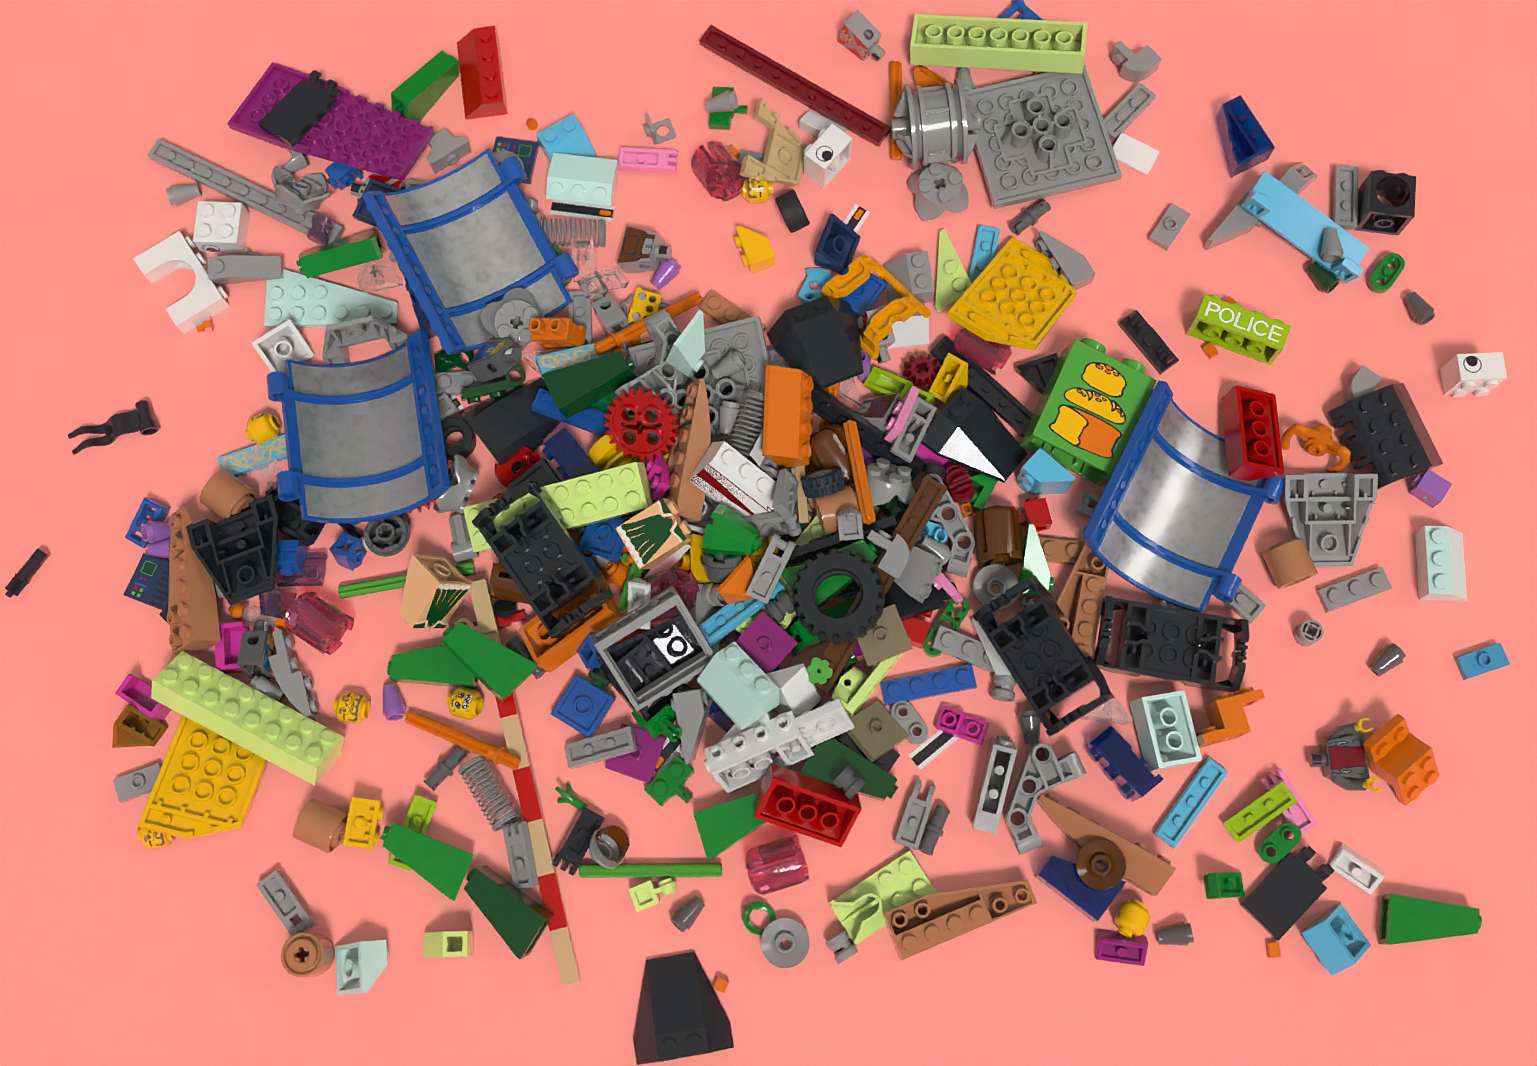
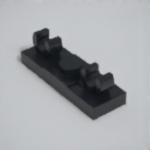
M1137 310L1119 322L1118 326L1160 375L1178 363L1179 359Z

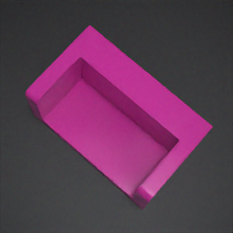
M244 622L219 624L220 642L215 644V668L225 674L241 673L243 670L237 665L243 632L250 631V627Z
M131 674L125 678L115 692L116 695L151 719L163 722L172 710L152 699V686Z

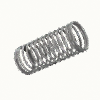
M539 218L538 222L547 236L548 221L546 218ZM549 219V242L553 246L561 244L562 247L564 245L567 247L569 245L572 247L574 245L576 247H579V245L581 247H584V245L589 247L590 245L593 248L595 245L598 248L600 245L601 248H604L606 245V221L604 219L598 220V244L596 243V220L594 219L593 221L594 239L592 244V223L589 219L588 245L586 242V219L583 221V245L581 242V219L578 221V245L576 241V219L573 222V245L571 241L572 220L569 219L568 222L569 242L567 244V220L564 219V242L562 244V219H559V243L557 244V219H554V225L552 219ZM553 230H554V243H552V231H553Z
M748 389L745 395L747 399H744L745 404H742L744 409H740L742 414H738L741 419H736L739 424H735V427L738 429H733V432L736 434H731L733 438L729 439L731 442L729 445L739 453L750 456L749 453L735 447L749 451L752 449L736 442L754 447V444L738 437L754 442L757 440L739 432L759 437V435L741 427L761 433L762 430L742 422L763 428V425L752 422L744 417L764 422V420L745 412L764 417V414L755 412L747 407L764 412V409L748 402L764 406V403L755 401L750 397L764 401L765 394ZM745 457V458H747L750 462H753L752 459H750V458H748V457Z
M480 755L463 764L458 769V773L462 775L461 779L465 780L464 783L468 784L467 788L470 789V793H473L472 797L476 798L475 802H479L480 811H483V815L487 816L486 820L489 821V825H492V831L496 832L503 829L504 825L513 823L520 814H518L517 810L509 812L514 808V805L507 807L512 801L505 802L509 796L503 797L506 792H501L503 790V787H499L501 783H495L498 778L492 779L495 776L494 773L490 774L493 769H488L490 765H485L487 760L484 756ZM478 781L475 785L469 787L471 783ZM480 786L476 791H472L474 788ZM482 791L479 795L474 796L477 792ZM486 795L481 800H477L479 797ZM491 798V799L488 800L485 804L480 805V804L482 803V801H485V800ZM493 803L487 809H483L485 806ZM495 808L492 812L485 814L488 810ZM497 812H499V813H498V814H496V815H495V816H494V817H492V818H489V817H490V815H492V814H495V813H497ZM501 817L496 822L491 823L494 819Z

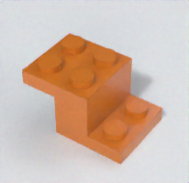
M1253 687L1239 690L1233 696L1229 692L1211 699V704L1204 707L1210 728L1196 733L1199 748L1237 739L1250 733L1251 729L1243 707L1253 705L1264 699L1263 690H1254Z
M1398 713L1363 743L1371 771L1394 787L1398 801L1404 806L1416 800L1421 792L1429 785H1433L1440 776L1432 747L1410 734L1405 718Z

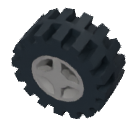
M840 467L822 468L801 477L802 488L807 498L828 496L845 488L844 477Z

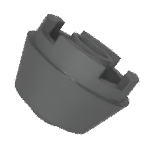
M400 515L369 521L364 531V540L368 549L374 554L383 557L393 556L401 552L406 547L410 538L409 525Z
M702 552L703 556L700 558V562L707 579L722 584L746 556L711 555Z

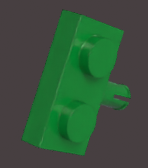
M713 87L712 98L727 90L735 91L734 87ZM739 105V108L731 112L710 113L709 129L731 130V122L734 115L747 114L748 105Z
M676 755L644 791L661 807L676 795L688 804L690 801L684 794L690 800L693 799V796L684 789L686 781L693 775L694 770Z

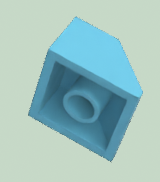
M574 113L536 134L539 146L550 164L553 153L597 157Z
M1039 448L1021 468L1016 481L1023 491L1030 492L1032 495L1065 494L1076 477L1043 449Z
M1342 903L1312 922L1302 932L1306 944L1314 950L1321 965L1328 970L1331 976L1355 965L1371 946Z

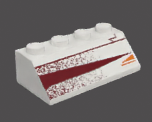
M725 441L712 442L688 481L718 504L729 507L740 517L777 512L772 507L777 482Z

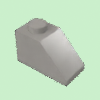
M1301 162L1290 167L1279 181L1297 195H1300L1318 175Z

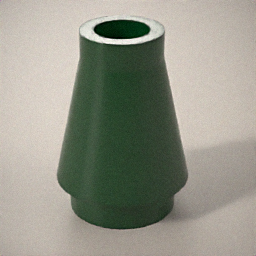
M1313 262L1306 269V273L1310 275L1321 292L1330 293L1340 282L1337 274L1318 265L1316 262Z

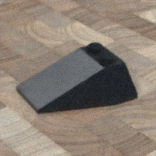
M825 295L785 310L767 333V337L775 352L793 367L811 376L813 383L820 389L864 373L858 317L850 304L845 301Z
M962 387L945 406L921 440V444L937 456L1005 483L1028 454L987 403L967 387Z
M272 494L251 501L252 509L217 523L205 519L186 526L191 548L230 605L275 589L279 514L274 495Z
M695 952L646 960L633 1036L637 1065L663 1062L734 1048L730 1020Z

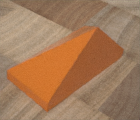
M923 65L915 67L913 70L916 86L921 85V88L943 86L945 82H949Z
M746 556L716 590L727 604L754 599L747 595L746 592L758 568L749 556Z

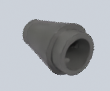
M1415 291L1409 293L1404 298L1415 323L1418 322L1419 325H1424L1436 316L1434 313L1435 309Z
M1391 643L1389 646L1385 645L1369 668L1375 675L1380 677L1382 674L1403 663L1406 654L1394 643Z
M1034 710L1019 711L1020 717H1018L1025 744L1039 743L1041 720Z
M694 896L672 913L673 916L670 918V921L678 930L684 933L687 929L690 930L705 904L697 896Z
M1182 921L1156 930L1159 945L1188 946V943H1194L1190 923Z

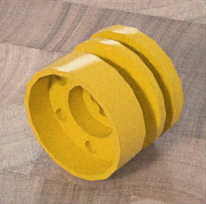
M629 431L626 432L629 438L635 439ZM604 435L592 446L588 453L598 469H603V471L634 462H641L640 456H637L633 461L632 454L628 453L627 456L623 457V449L616 451L615 449L618 444L609 443L613 438L612 435ZM646 456V459H645L644 462H643L644 465H645L647 459L649 458L648 456Z

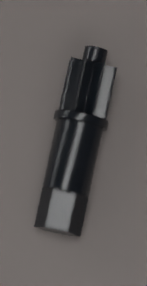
M37 548L5 587L8 590L5 595L9 598L13 595L18 596L24 587L30 583L31 578L47 560L49 555Z

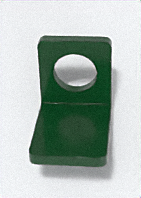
M442 350L434 355L436 373L448 372L455 367L469 370V368L461 360V353L447 355L446 351ZM473 351L463 352L468 356L469 362L474 358Z

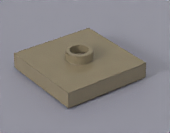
M895 604L883 608L882 616L878 619L873 630L870 629L862 639L860 637L857 638L868 667L913 649Z
M879 700L851 717L855 728L846 731L871 762L899 745L908 737L907 733Z

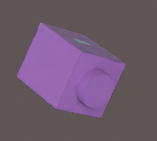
M1427 469L1422 474L1417 473L1410 484L1413 487L1409 494L1434 508L1442 502L1452 483Z

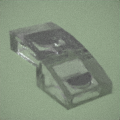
M614 266L578 279L577 283L586 298L591 299L598 293H604L606 296L609 290L626 288L629 281L619 266Z
M258 442L242 457L274 489L277 487L276 475L282 471H287Z

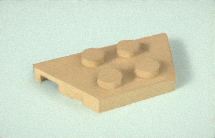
M809 465L791 467L792 475L799 482L795 500L798 508L799 523H809L813 516L812 497H805L801 483V477L810 473Z

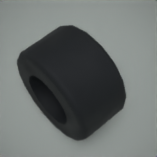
M792 189L775 198V202L790 233H794L810 224L795 190Z
M449 417L442 420L441 427L446 459L454 461L455 455H462L465 459L468 458L476 447V436L473 429L464 419L458 417ZM454 432H460L463 435L462 442L456 446H449L446 442L447 437Z

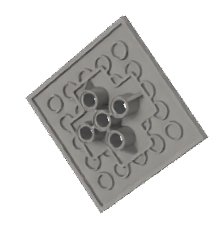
M1085 64L1083 74L1046 72L964 91L980 112L981 129L970 132L978 134L974 146L994 209L1121 180L1122 173Z
M760 316L704 329L705 353L702 360L705 362L699 370H706L705 376L701 379L705 380L706 391L711 393L708 399L709 413H715V419L710 423L711 444L712 442L725 441L729 444L731 443L729 439L733 438L729 434L719 433V405H722V400L740 403V409H744L742 404H745L743 400L747 399L745 395L748 389L765 394L766 366L770 365ZM667 339V343L670 346H673V341ZM654 342L628 348L630 357L637 367L634 369L637 378L654 367L657 349ZM738 350L745 359L747 366L743 368V371L718 381L711 369L716 367L731 351L735 352ZM662 369V374L665 377H669L667 370ZM679 371L675 392L677 402L671 411L672 413H678L679 416L674 421L679 422L683 406H679V401L682 397L686 396V389L690 381L697 380V373L695 371H692L689 377ZM731 385L733 387L732 393L726 396L723 395L724 388ZM750 397L751 399H753V400H755V401L764 403V401H761V400L755 399V398H753V397ZM748 402V403H750V404H752V405H754V406H756V407H759V408L764 409V406H761V405L756 404V403ZM747 407L748 409H751V410H753V411H755V412L764 414V412H762V411H760V410H757V409H754V408H751V407ZM745 412L751 416L764 420V417H761L753 413ZM744 417L752 422L763 425V422ZM742 422V423H744V424H746V425H748V426H751V427H753V428H756V429H759V430H763V428L758 427V426H756V425H753V424H750V423H746V422ZM741 427L749 432L760 435V432L745 427ZM649 432L651 438L659 439L655 432ZM739 432V433H741V434H743V435H746V436H748V437H750V438H753V439H756V440L758 439V437H756V436H753V435H750V434H747V433H743V432ZM738 437V438H740V439H742V440H744V441H747V442H749V443H751V444H754V445H755V443H756V442H754V441H752V440L745 439V438H742V437ZM736 442V443H738V444H740V445H743V446H745V447H748V448H750V449H753V446H750V445H747V444H744V443H740V442ZM735 447V448H737V449H739V450H741V451H744V452H746V453H749V454H750V452H751V451H749V450H745V449H742V448H739V447Z

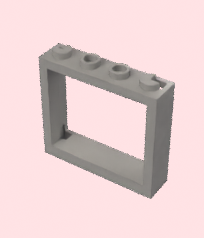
M673 586L590 636L598 652L636 711L645 706L649 707L653 701L661 696L669 695L677 686L690 682L695 675L706 668L714 657L713 651ZM677 606L703 651L634 693L606 648L672 607Z

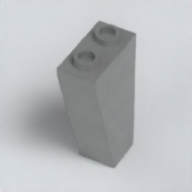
M872 543L879 552L877 554V557L879 559L884 549ZM914 546L911 551L908 569L900 581L895 579L894 582L912 598L923 603L924 599L931 593V585L934 578L938 577L941 573L943 561L937 556Z
M997 735V738L991 737L971 823L974 829L993 834L997 832L1017 753V748L1009 737Z

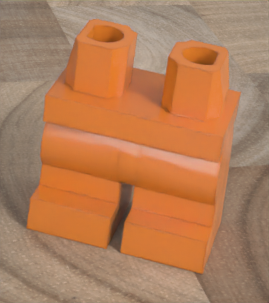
M531 318L529 331L531 332L530 340L536 342L545 350H563V348L566 350L584 345L586 328L572 323L573 320L570 318Z

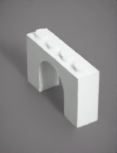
M178 231L133 259L143 275L152 284L178 269H189L195 272L196 282L192 291L186 297L166 308L174 324L185 334L228 308L229 304L225 300L228 295L221 286L217 287L213 281L208 279V270L203 266L207 263L199 252L197 254L194 252L193 248L196 246L189 236L184 237Z

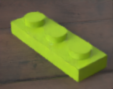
M1281 781L1223 824L1237 843H1240L1298 802V800L1284 782Z
M415 794L402 826L425 835L437 802ZM391 853L388 864L411 871L410 867Z

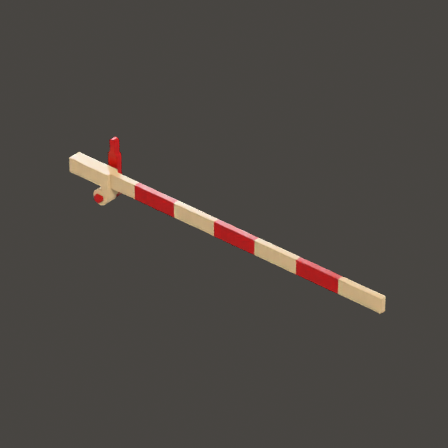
M482 579L470 582L472 584L470 593L477 621L472 622L468 618H460L456 621L455 626L461 622L502 645L499 629L509 627L512 623L526 620V613L519 612L509 618L496 616L492 598L489 595L491 593L488 581ZM514 693L503 702L495 696L507 750L509 753L521 758L519 767L512 769L523 819L528 825L544 908L554 914L548 926L563 987L581 982L555 868L552 865L553 859Z

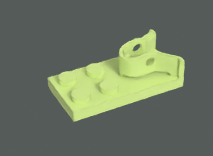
M903 653L874 664L872 668L873 673L870 676L866 675L856 666L840 678L832 694V701L840 699L849 716L853 717Z
M908 851L830 901L829 905L850 936L853 944L856 945L887 925L883 913L925 895L936 893L911 851Z

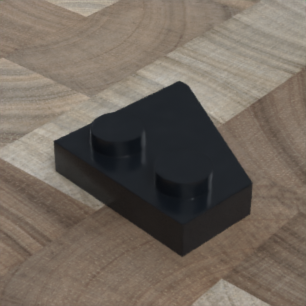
M1057 353L1018 365L1015 370L1040 394H1043L1059 358Z

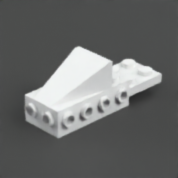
M840 699L828 701L823 706L806 711L799 717H796L792 711L781 713L775 717L772 711H769L743 730H740L734 724L717 744L704 749L707 758L704 759V764L707 771L712 773L716 782L720 783L725 791L729 793L763 778L771 763L786 768L814 755L812 746L855 728ZM775 754H780L778 757L774 758Z

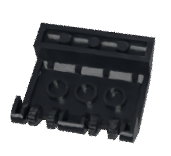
M1404 383L1391 384L1352 399L1327 412L1331 422L1346 415L1345 418L1333 424L1334 429H1339L1350 422L1352 423L1354 429L1343 433L1339 439L1342 442L1356 436V438L1344 443L1343 446L1347 447L1351 452L1350 462L1366 456V459L1352 466L1354 470H1359L1371 463L1374 471L1370 473L1378 474L1377 491L1391 483L1419 472L1423 473L1427 469H1433L1443 464Z

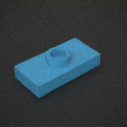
M1501 642L1454 658L1464 680L1510 665Z

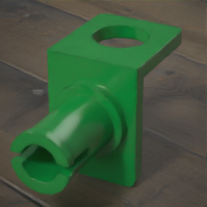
M669 704L648 722L635 711L631 712L637 724L653 739L661 733L671 742L677 741L673 734L680 739L682 730L673 724L677 720V716Z

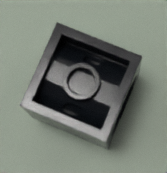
M1383 170L1371 171L1358 189V217L1355 230L1399 236L1415 217L1416 176L1408 175L1407 173H1387ZM1377 196L1389 200L1393 207L1383 204Z

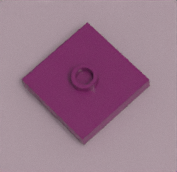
M764 611L761 612L736 641L740 648L765 674L773 672L798 644L792 636Z
M621 723L620 729L628 727L629 725ZM632 727L634 729L637 751L608 759L605 768L650 784L666 739L660 736L653 739L645 731Z

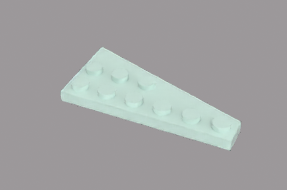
M283 269L282 279L267 280L264 319L266 329H272L289 318L297 328H326L328 325L367 316H374L392 326H398L399 305L395 301L313 277L306 278V275Z

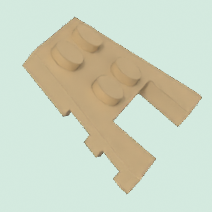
M760 99L756 103L753 118L770 128L763 163L747 155L743 157L739 175L795 187L800 184L804 166V150L807 146L790 127L786 128L780 122L781 117L776 112L772 113L767 108L768 103L764 99Z

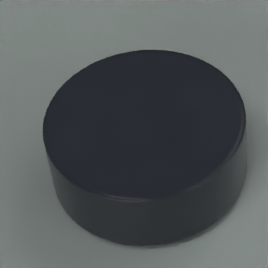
M925 463L923 472L936 474L940 478H945L947 472L945 468L931 463Z
M498 599L493 605L495 615L500 618L512 617L518 611L517 602Z

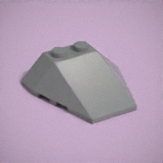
M374 316L326 326L322 358L326 365L351 363L348 351L349 346L385 338L394 351L406 344V339L410 336Z
M1341 472L1284 475V501L1296 539H1303L1315 567L1353 566L1362 541L1361 536L1364 527L1370 519L1368 517L1377 499L1378 474Z

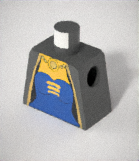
M509 337L489 339L467 364V367L477 381L482 383L507 374L514 364L521 359L522 353Z
M254 622L253 631H245L242 635L237 665L251 680L255 675L274 679L268 657L275 655L276 647L274 639L268 633L267 622Z

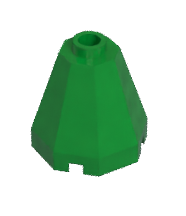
M719 504L710 517L714 519L711 524L708 523L702 542L703 551L711 555L752 556L755 551L758 552L762 544L760 532L729 507Z

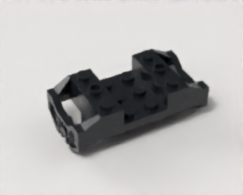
M526 480L509 489L503 494V497L500 496L495 503L489 504L490 508L482 509L472 520L475 528H478L548 630L551 639L560 637L590 612L614 597L603 574L591 557H584L560 522L564 518L535 480ZM529 493L539 498L540 501L523 514H516L514 516L516 519L508 525L500 526L501 530L497 532L493 520L500 512L509 509L512 503ZM597 582L600 587L599 595L586 603H582L560 619V621L552 615Z
M1036 576L1028 577L1012 586L995 600L990 601L991 603L981 607L973 615L975 621L979 622L1046 728V733L1049 737L1057 734L1089 712L1114 698L1104 675L1091 655L1087 657L1083 655L1060 619L1064 616L1062 610ZM1028 589H1032L1039 594L1040 600L1025 610L1016 613V616L1007 622L1001 623V626L998 627L993 614L995 611L1010 604L1011 600ZM1093 682L1100 689V697L1085 706L1082 704L1060 719L1051 711L1052 708Z
M1106 595L1102 602L1098 641L1093 660L1099 669L1133 677L1145 675L1184 682L1185 686L1236 692L1240 690L1246 669V663L1243 661L1247 660L1245 650L1248 649V646L1245 644L1249 642V624L1246 619L1229 618L1113 598V596ZM1123 609L1115 665H1110L1105 661L1111 641V629L1114 619L1113 611ZM1221 629H1225L1234 634V651L1231 652V657H1233L1232 667L1228 680L1215 683L1217 662L1222 660V656H1219L1220 643L1224 641V637H1221Z

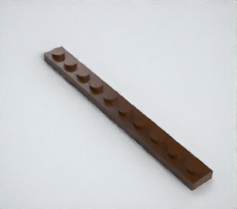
M926 476L892 534L890 541L893 542L896 535H900L907 543L911 553L948 488ZM883 550L874 566L882 578L884 594L886 596L896 578L878 568L879 563L887 552ZM861 590L845 617L850 616L858 609L861 602ZM854 639L855 642L829 643L821 657V661L827 660L829 662L828 667L832 669L833 674L827 679L825 684L814 683L815 686L830 693L858 644L857 639Z

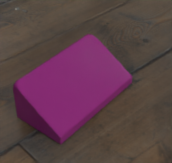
M1098 929L1095 951L1096 960L1140 966L1145 965L1148 950V941L1145 935H1132L1131 938H1128L1117 931Z

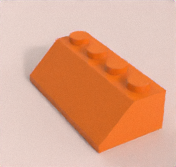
M769 365L766 366L762 455L783 468L809 465V457L811 456L810 435L812 433L810 420L813 410L811 391L814 387L812 377L800 369Z
M597 582L552 615L560 621V619L579 605L599 595L600 587ZM610 599L590 612L558 638L551 639L548 630L537 615L520 627L519 631L534 663L551 673L577 653L578 648L589 633L598 632L621 618L622 615L617 609L615 601Z

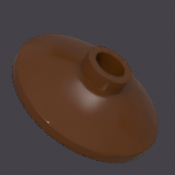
M1094 840L1084 845L1079 851L1076 859V869L1079 877L1086 885L1098 890H1107L1119 884L1123 879L1126 871V860L1120 848L1114 843L1106 840ZM1103 860L1105 863L1104 868L1098 869L1096 861Z

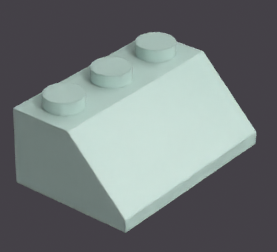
M553 153L547 175L546 199L605 206L614 205L618 160Z
M1423 526L1415 532L1419 600L1467 601L1463 533L1449 526Z
M735 641L717 652L697 679L700 686L740 730H743L779 705L780 689Z
M1185 690L1141 697L1130 702L1147 772L1202 761Z

